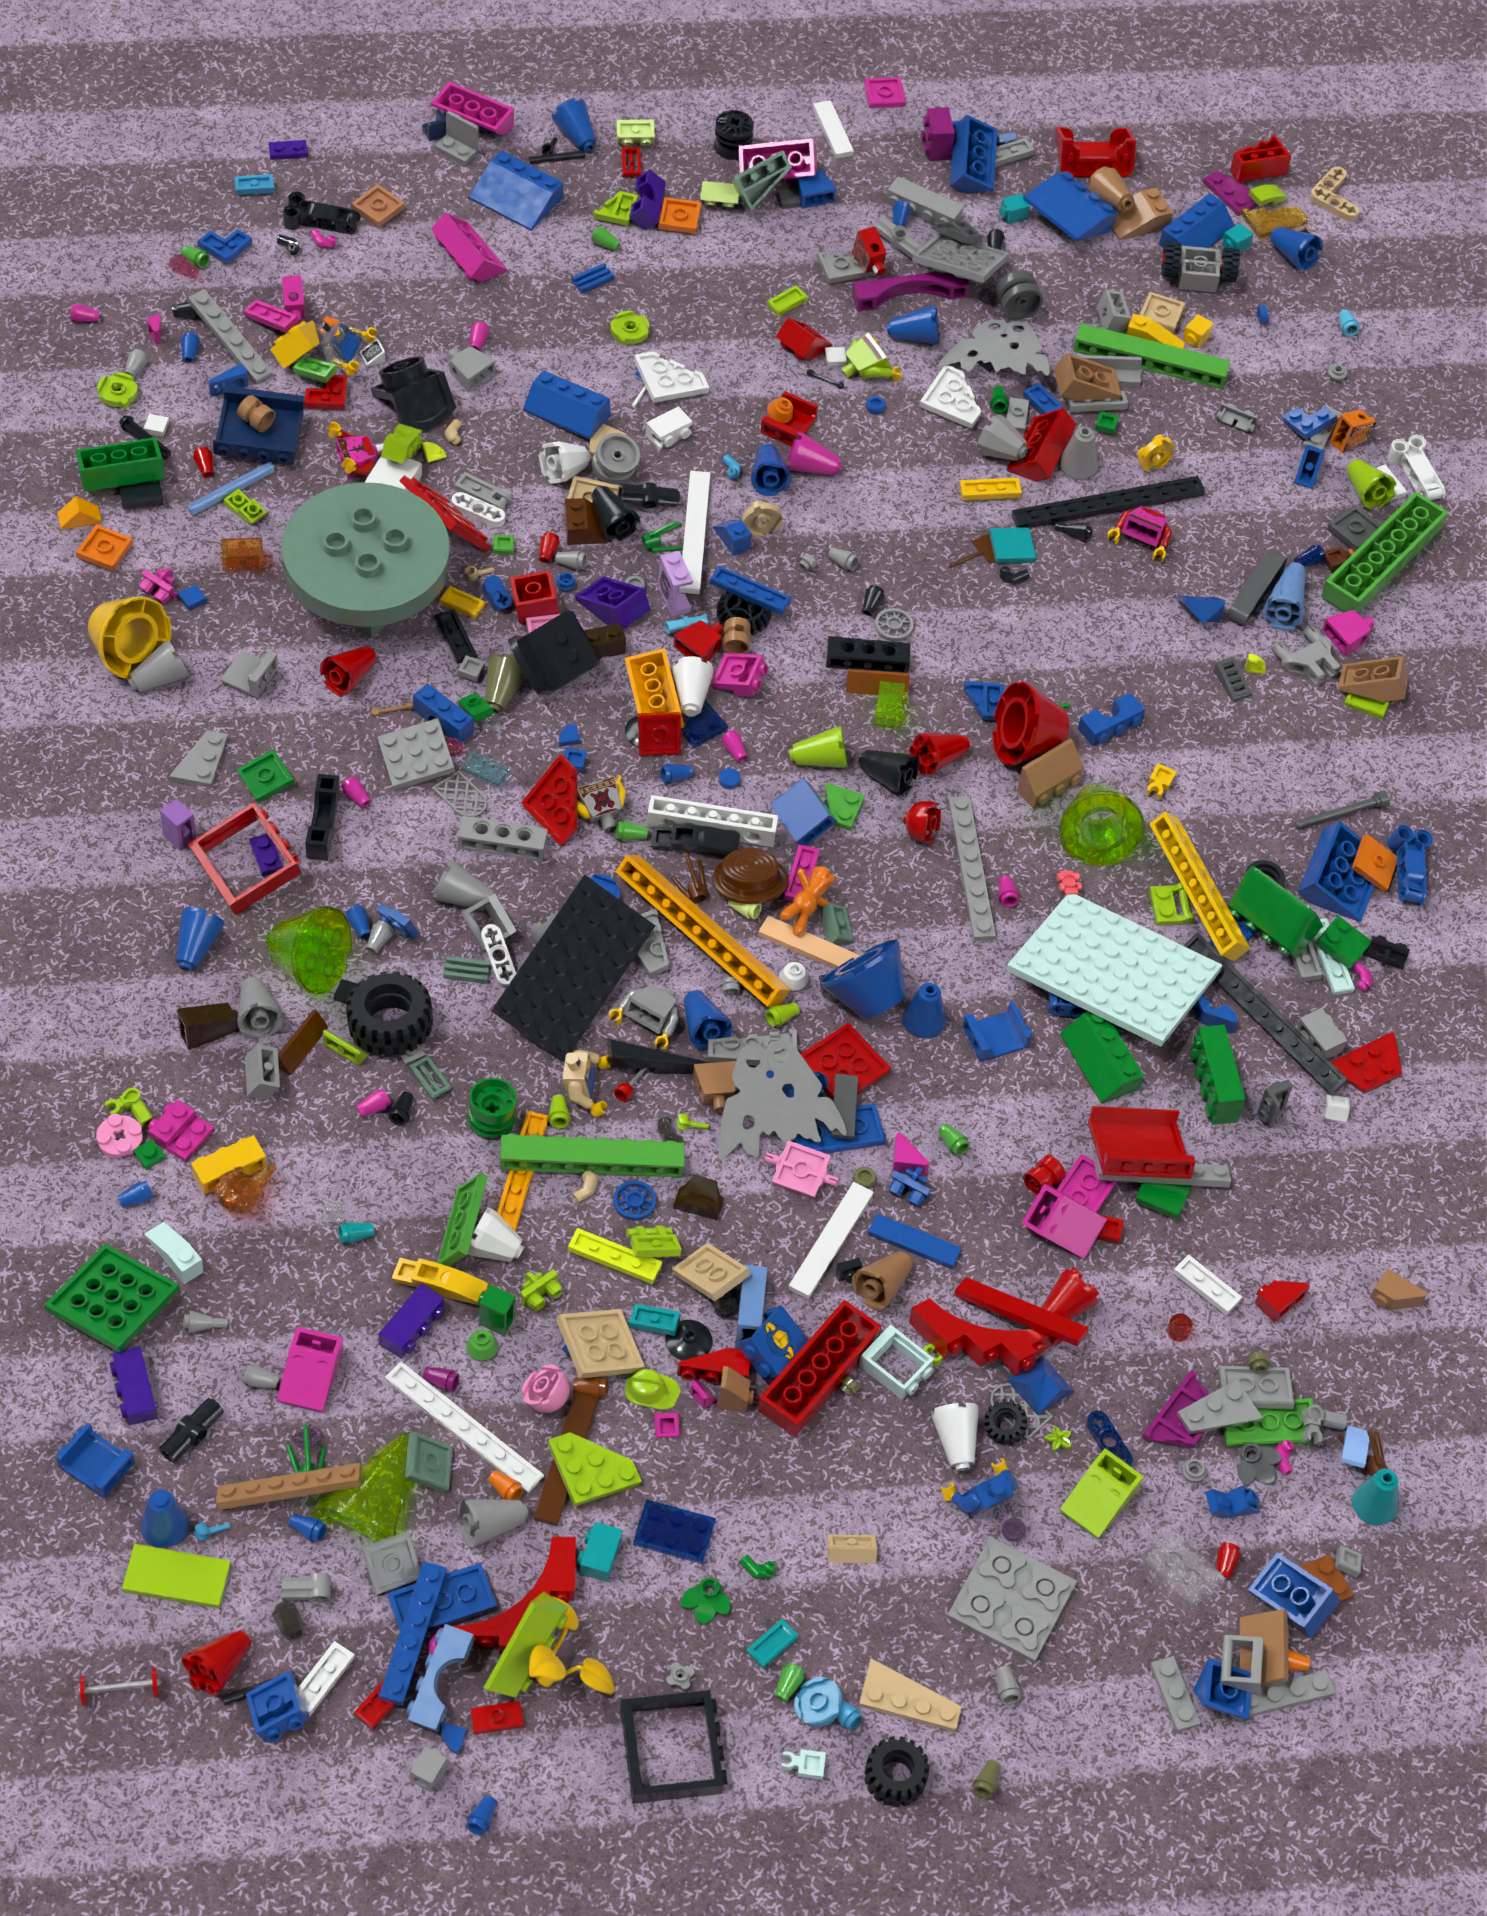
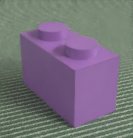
M178 799L166 804L160 810L163 836L179 851L196 839L194 814Z

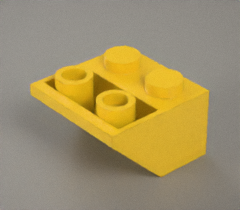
M313 320L308 323L303 321L297 324L284 336L282 335L274 341L275 346L270 350L284 369L320 344Z

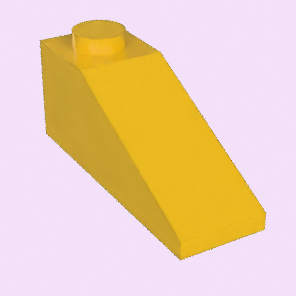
M1137 314L1132 315L1127 335L1184 348L1185 342L1153 319Z

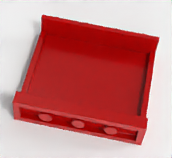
M1092 1106L1088 1127L1102 1174L1110 1176L1191 1179L1196 1161L1194 1156L1187 1155L1177 1126L1179 1110Z

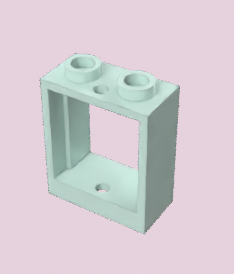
M890 1325L861 1355L859 1367L903 1400L907 1395L911 1396L919 1387L918 1383L922 1379L927 1380L934 1371L932 1368L934 1358ZM891 1345L921 1367L904 1385L875 1363Z

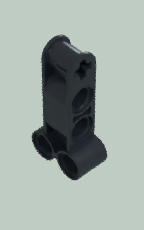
M301 192L290 193L288 205L283 209L284 227L288 230H296L300 226L353 235L357 230V222L361 219L360 213L356 210L305 200V196Z

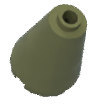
M499 653L491 654L488 660L485 701L492 707L494 714L505 710L526 678L515 657L510 654H505L504 657L498 656Z

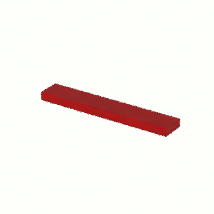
M968 1277L955 1289L954 1296L1072 1345L1078 1346L1088 1335L1089 1327Z

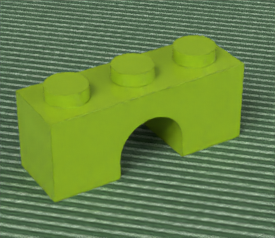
M399 423L395 427L394 433H390L385 438L381 457L405 464L421 448V442H423V437H421L422 430Z

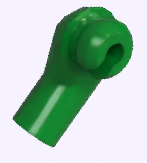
M748 1554L739 1562L753 1578L769 1579L776 1571L774 1562L768 1561L764 1564H757Z

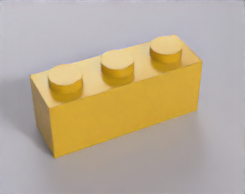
M253 1135L248 1138H242L237 1143L228 1147L219 1148L215 1153L206 1157L197 1158L191 1163L195 1180L203 1194L206 1195L266 1168L267 1161L265 1153Z

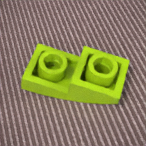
M1272 184L1252 188L1248 194L1259 207L1267 203L1273 206L1288 198L1277 185Z
M237 489L223 500V504L251 525L267 514V511L254 498L250 500L240 489Z

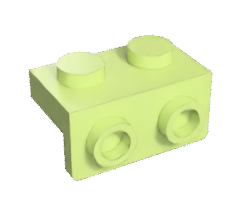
M654 120L616 121L617 144L631 146L640 143L642 146H649L655 142Z
M703 181L700 200H704V204L707 205L723 202V206L734 207V204H738L739 194L733 184Z

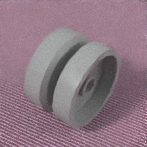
M611 433L603 437L598 443L592 458L593 472L597 478L605 483L617 485L628 481L639 463V447L633 439L621 433Z

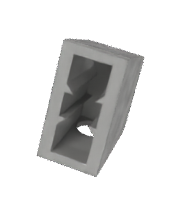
M467 347L462 352L453 348L447 355L450 359V373L468 392L495 374V360L473 347Z

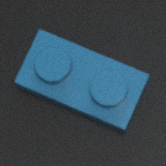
M273 174L234 176L236 195L274 193Z

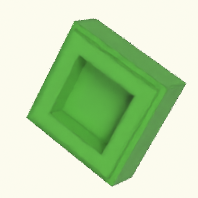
M494 535L493 554L514 555V536Z

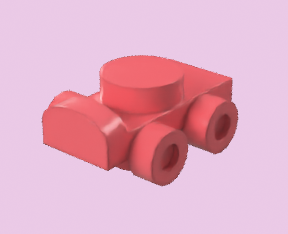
M1060 871V873H1057V882H1062L1059 883V891H1064L1065 896L1067 894L1078 895V891L1082 890V883L1075 882L1079 881V873L1073 874V871Z

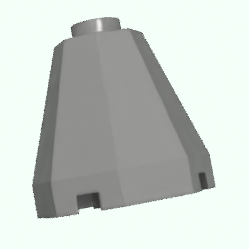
M1002 415L993 416L990 419L993 423L990 426L986 424L979 437L977 446L980 448H978V452L986 456L1014 461L1020 460V458L1023 459L1028 452L1026 440L1006 417Z

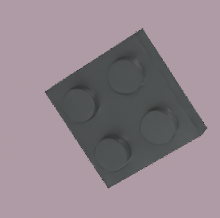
M1354 505L1330 522L1327 529L1350 548L1357 547L1358 549L1381 525L1357 505Z

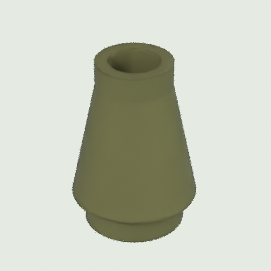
M987 1760L985 1766L972 1783L974 1794L980 1798L990 1799L992 1795L996 1794L999 1770L1001 1768L997 1761Z

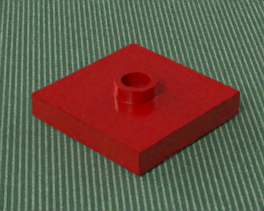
M680 712L638 713L639 756L681 754Z

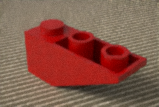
M725 1348L678 1362L677 1375L687 1380L697 1378L715 1384L722 1382L723 1366H726L748 1379L751 1362L743 1355L741 1349Z

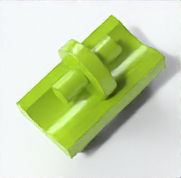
M553 1269L544 1276L541 1272L536 1275L527 1272L524 1275L526 1282L521 1285L523 1291L520 1292L522 1297L520 1303L523 1307L528 1305L537 1312L545 1305V1300L542 1297L544 1293H547L552 1299L559 1297L562 1294V1287L557 1281L558 1274Z

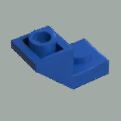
M1202 994L1192 1007L1201 1024L1207 1026L1225 1024L1227 1033H1234L1238 1023L1236 1013L1230 1009L1228 1004L1212 1009L1211 1002Z
M1240 1486L1228 1493L1215 1489L1205 1492L1211 1514L1223 1519L1261 1512L1258 1504V1495L1254 1490L1244 1486Z

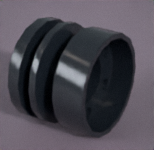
M739 110L724 111L718 115L715 121L714 150L719 156L728 160H739V146L752 145L754 121L751 116Z

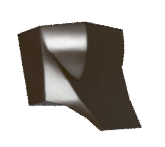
M693 1175L685 1185L679 1187L673 1209L718 1220L724 1199L720 1195L717 1181Z

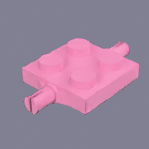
M789 1140L780 1156L768 1152L764 1156L763 1161L776 1165L772 1184L815 1199L823 1183L837 1187L839 1178L827 1174V1167L831 1159L830 1155Z

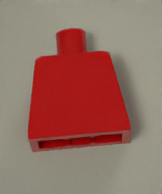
M697 621L674 634L673 647L686 657L702 658V662L707 663L720 650L721 634L724 632V629L717 622L710 627L703 621Z

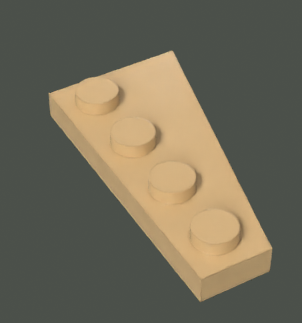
M870 1659L859 1707L952 1732L956 1731L962 1706Z

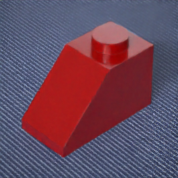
M1274 1280L1268 1286L1264 1284L1257 1291L1255 1305L1272 1321L1276 1322L1306 1297L1310 1285L1304 1282Z

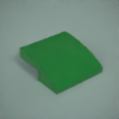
M1143 1182L1135 1202L1177 1220L1192 1186Z

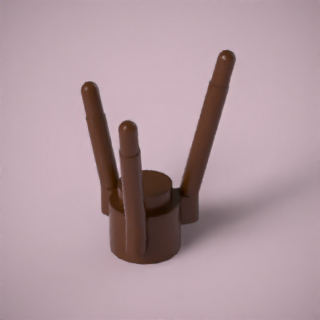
M686 853L685 858L693 882L688 885V890H686L675 876H671V879L680 891L696 904L705 901L709 893L706 888L702 861L700 859L697 861L700 883L689 854Z
M1368 1429L1367 1433L1374 1455L1366 1459L1367 1463L1361 1470L1363 1475L1369 1474L1371 1477L1377 1471L1388 1469L1384 1459L1379 1433L1375 1431L1373 1437L1372 1431ZM1339 1435L1338 1438L1344 1445V1437Z

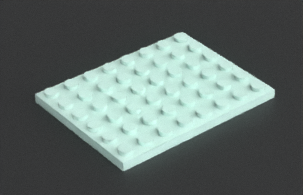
M1067 894L1007 964L1006 971L1161 1047L1220 973L1222 964L1076 894Z

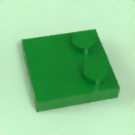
M274 749L236 769L257 803L295 784L293 777Z
M1338 915L1317 939L1315 944L1350 970L1370 946L1371 940Z

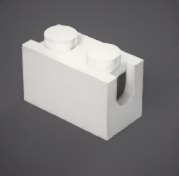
M678 406L646 422V436L661 450L672 446L681 439L688 438L692 434L689 426L692 425L693 421Z

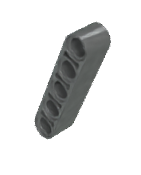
M1270 549L1266 552L1229 608L1226 616L1228 619L1246 626L1256 611L1254 609L1258 608L1264 599L1263 596H1266L1281 573L1280 570H1283L1287 557Z

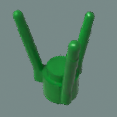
M674 521L655 531L643 534L642 542L645 549H651L652 553L659 551H683V547L680 546L658 547L662 543L660 535L680 527L682 523Z
M307 1424L303 1425L305 1464L301 1465L300 1470L291 1445H286L295 1473L319 1470L324 1465L325 1446L321 1448L318 1468H316L314 1463H311Z

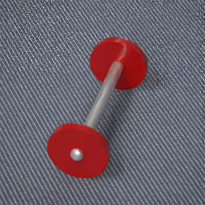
M152 1667V1680L86 1687L85 1675H80V1688L76 1692L80 1694L82 1706H87V1693L153 1686L154 1698H159L158 1685L162 1681L158 1679L156 1667Z

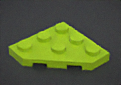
M571 1432L548 1439L547 1445L574 1507L640 1485L642 1482L633 1460Z

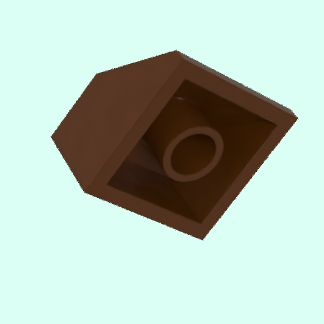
M586 498L565 499L564 517L567 545L608 544V540L603 536L593 503Z

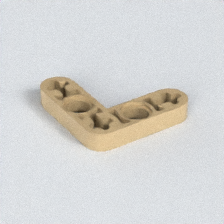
M1333 167L1313 187L1310 193V200L1346 221H1355L1359 214V208L1334 194L1344 183L1347 172L1342 167ZM1324 184H1329V185H1331L1332 187H1331V188L1325 187ZM1330 203H1337L1339 206H1332Z

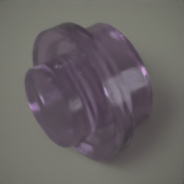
M1010 1518L1003 1523L1002 1534L1007 1540L1017 1542L1025 1536L1026 1527L1021 1520Z

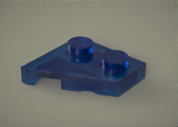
M705 700L701 712L690 717L682 729V735L693 748H696L728 730V725Z

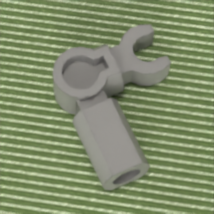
M1311 1405L1301 1413V1419L1304 1423V1428H1306L1302 1435L1303 1442L1311 1440L1312 1435L1315 1445L1321 1443L1323 1439L1322 1433L1319 1430L1321 1426L1344 1430L1347 1425V1415L1322 1410L1318 1405Z

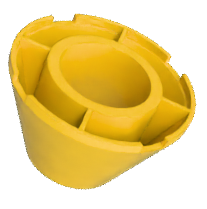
M138 596L105 602L93 611L88 622V633L103 664L110 672L121 678L130 679L129 674L160 645L167 640L170 641V618L166 615L164 607L159 602L148 597Z

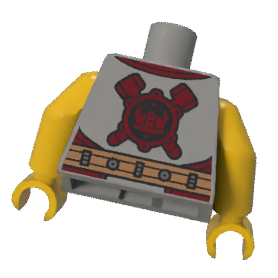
M617 775V780L615 776H609L607 779L578 787L577 814L584 819H588L590 823L600 820L604 831L616 827L612 816L620 812L626 797V790L621 783V776Z

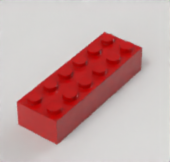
M843 1300L759 1397L758 1411L796 1437L840 1386V1380L849 1375L857 1366L861 1355L880 1336L882 1325L846 1300Z

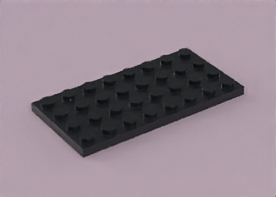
M584 874L491 1009V1012L554 1057L565 1062L566 1054L571 1053L656 925Z

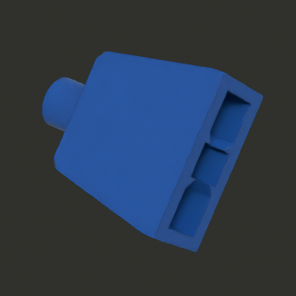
M816 170L815 176L796 178V189L801 201V209L835 202L836 187L822 170Z

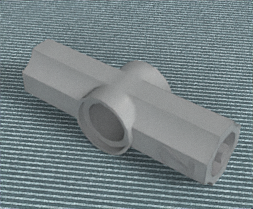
M882 216L874 225L878 233L891 243L890 245L894 250L904 252L911 259H913V254L923 247L909 236V230L906 227L896 226L886 217Z

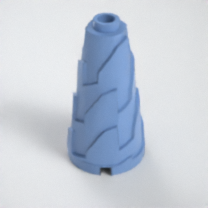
M1291 563L1285 568L1264 605L1263 617L1265 621L1268 619L1271 622V627L1281 631L1294 630L1295 626L1298 624L1300 626L1305 613L1303 602L1306 572L1305 567L1300 563Z

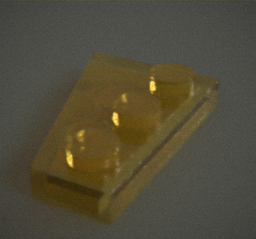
M1277 207L1276 210L1258 208V211H1249V208L1241 211L1242 217L1259 239L1270 236L1271 232L1278 227L1294 229L1307 225L1309 220L1300 207Z

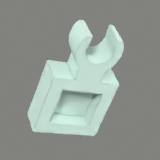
M801 1749L800 1756H796L791 1752L785 1751L782 1754V1758H788L791 1763H781V1769L784 1771L798 1769L797 1777L823 1780L826 1753Z

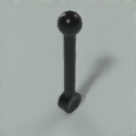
M812 369L807 370V376L815 377L833 384L838 389L844 387L841 381L836 382L814 373Z

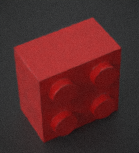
M550 570L510 577L519 623L526 622V618L559 614Z

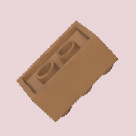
M1071 738L1022 767L1017 792L1032 808L1038 805H1045L1051 797L1061 795L1066 788L1071 785L1076 786L1082 780L1084 767Z

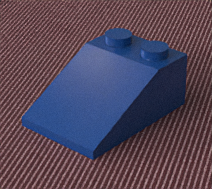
M1276 1552L1248 1589L1251 1594L1271 1610H1286L1288 1623L1311 1639L1341 1601L1334 1589L1278 1552Z

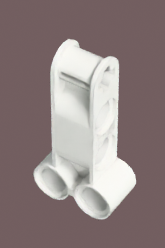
M1412 435L1408 442L1402 439L1394 440L1388 453V460L1393 464L1401 465L1416 492L1430 501L1445 499V488L1424 454L1426 439L1421 435Z

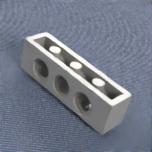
M462 816L458 833V849L543 861L548 829L538 826L520 825L518 823L499 822L498 820L480 819L473 816Z

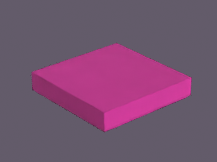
M900 77L864 79L869 108L906 106Z

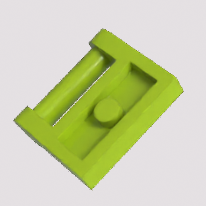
M1182 883L1150 887L1149 893L1156 926L1185 925L1195 922L1194 914L1191 913L1188 895ZM1173 895H1179L1183 915H1177Z

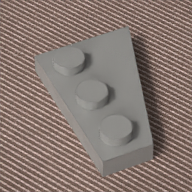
M207 730L170 774V781L212 788L228 741V734Z
M1238 1379L1177 1413L1178 1418L1189 1434L1217 1430L1220 1427L1231 1425L1232 1427L1239 1426L1242 1423L1261 1422L1263 1420V1417Z

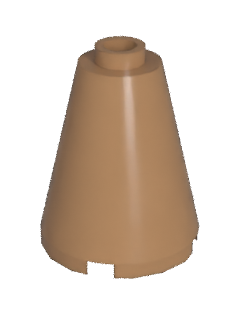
M1102 167L1091 175V182L1087 185V189L1099 195L1102 201L1110 204L1114 209L1123 212L1133 206L1134 197L1116 169Z
M897 1251L858 1269L852 1276V1286L856 1295L860 1294L866 1300L863 1303L872 1309L882 1310L887 1307L913 1267L910 1256L904 1252Z

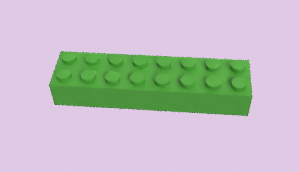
M1415 492L1326 580L1321 597L1344 612L1354 610L1359 613L1444 527L1448 511Z

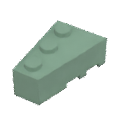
M783 150L731 178L748 213L755 208L792 168Z

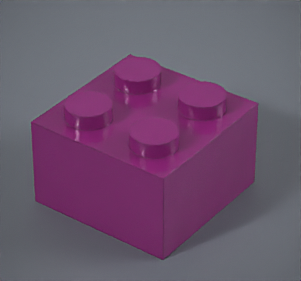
M949 107L927 108L926 116H923L924 130H921V141H925L924 154L928 155L929 161L951 160L955 132Z

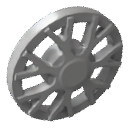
M885 609L876 617V631L885 639L892 641L903 640L913 631V619L907 612L901 609ZM893 613V616L888 617L887 614ZM902 615V616H904L905 618H904L903 620H901V619L899 618V616ZM883 619L886 623L879 622V620ZM910 624V627H902V625Z

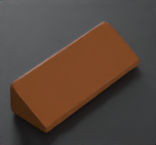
M848 669L846 693L908 697L910 673Z

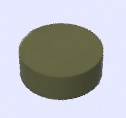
M860 1167L854 1172L853 1182L870 1189L875 1185L876 1173L869 1167Z

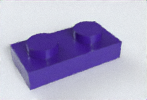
M306 140L268 142L270 160L308 158Z
M267 834L249 838L250 846L262 876L273 874L283 868L275 845Z

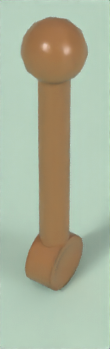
M408 702L407 705L380 710L373 708L371 715L376 717L387 712L403 709L413 710V703Z

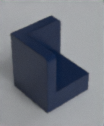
M440 109L436 110V121L422 124V130L428 141L440 139L446 135V120Z

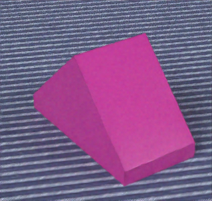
M900 1132L897 1133L894 1144L892 1173L895 1170L905 1174L907 1168L915 1171L919 1166L923 1168L921 1175L925 1176L928 1173L930 1162Z

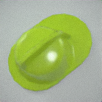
M642 1369L632 1374L627 1379L625 1395L632 1403L661 1410L672 1408L681 1392L678 1383L674 1379L658 1374L651 1369Z

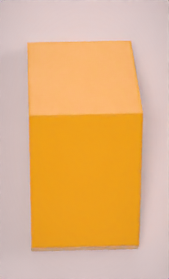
M77 496L58 512L61 530L102 523L98 506Z

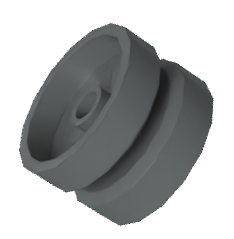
M1015 271L1004 276L998 282L995 289L1005 316L1012 320L1032 316L1043 304L1044 298L1033 274L1028 271Z

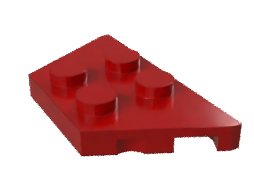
M1393 1031L1330 1061L1349 1080L1347 1084L1353 1085L1355 1089L1364 1094L1400 1077L1402 1073Z

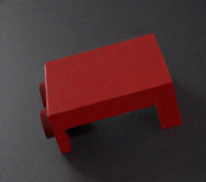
M784 391L782 397L788 399L793 405L791 420L787 423H781L765 415L761 420L760 433L792 447L794 440H799L800 438L797 433L801 431L806 434L816 421L818 405Z

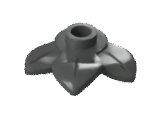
M1255 1443L1245 1444L1239 1452L1241 1463L1237 1469L1241 1482L1248 1486L1256 1479L1264 1484H1273L1275 1481L1273 1465L1282 1460L1281 1455L1271 1447L1261 1448ZM1252 1452L1256 1457L1249 1459L1247 1454Z

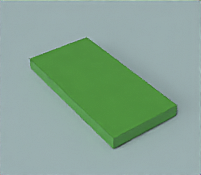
M479 1173L457 1188L437 1263L449 1267L467 1255L488 1179L487 1175Z
M1312 1398L1294 1399L1293 1409L1257 1408L1263 1417L1261 1422L1242 1423L1239 1426L1223 1427L1226 1448L1243 1447L1248 1443H1255L1259 1446H1277L1284 1440H1290L1293 1445L1314 1444L1312 1435L1311 1440L1303 1442L1302 1435L1306 1428H1304V1423L1301 1419L1302 1411L1313 1405Z

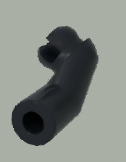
M281 234L278 235L277 244L286 246L291 255L299 253L300 246L296 239Z
M1007 566L1000 568L999 576L1003 581L1017 584L1030 578L1027 569L1012 573Z

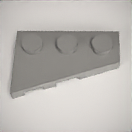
M817 252L818 262L828 284L875 275L874 271L865 273L854 256H842V253L824 255V252Z
M656 908L641 914L656 926L636 955L649 978L669 969L668 957Z

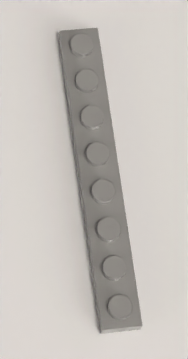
M970 796L949 797L948 804L973 941L995 940L996 934Z

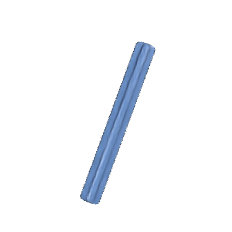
M267 462L187 505L188 512L191 515H195L225 499L237 489L242 490L275 472L274 465L271 462Z

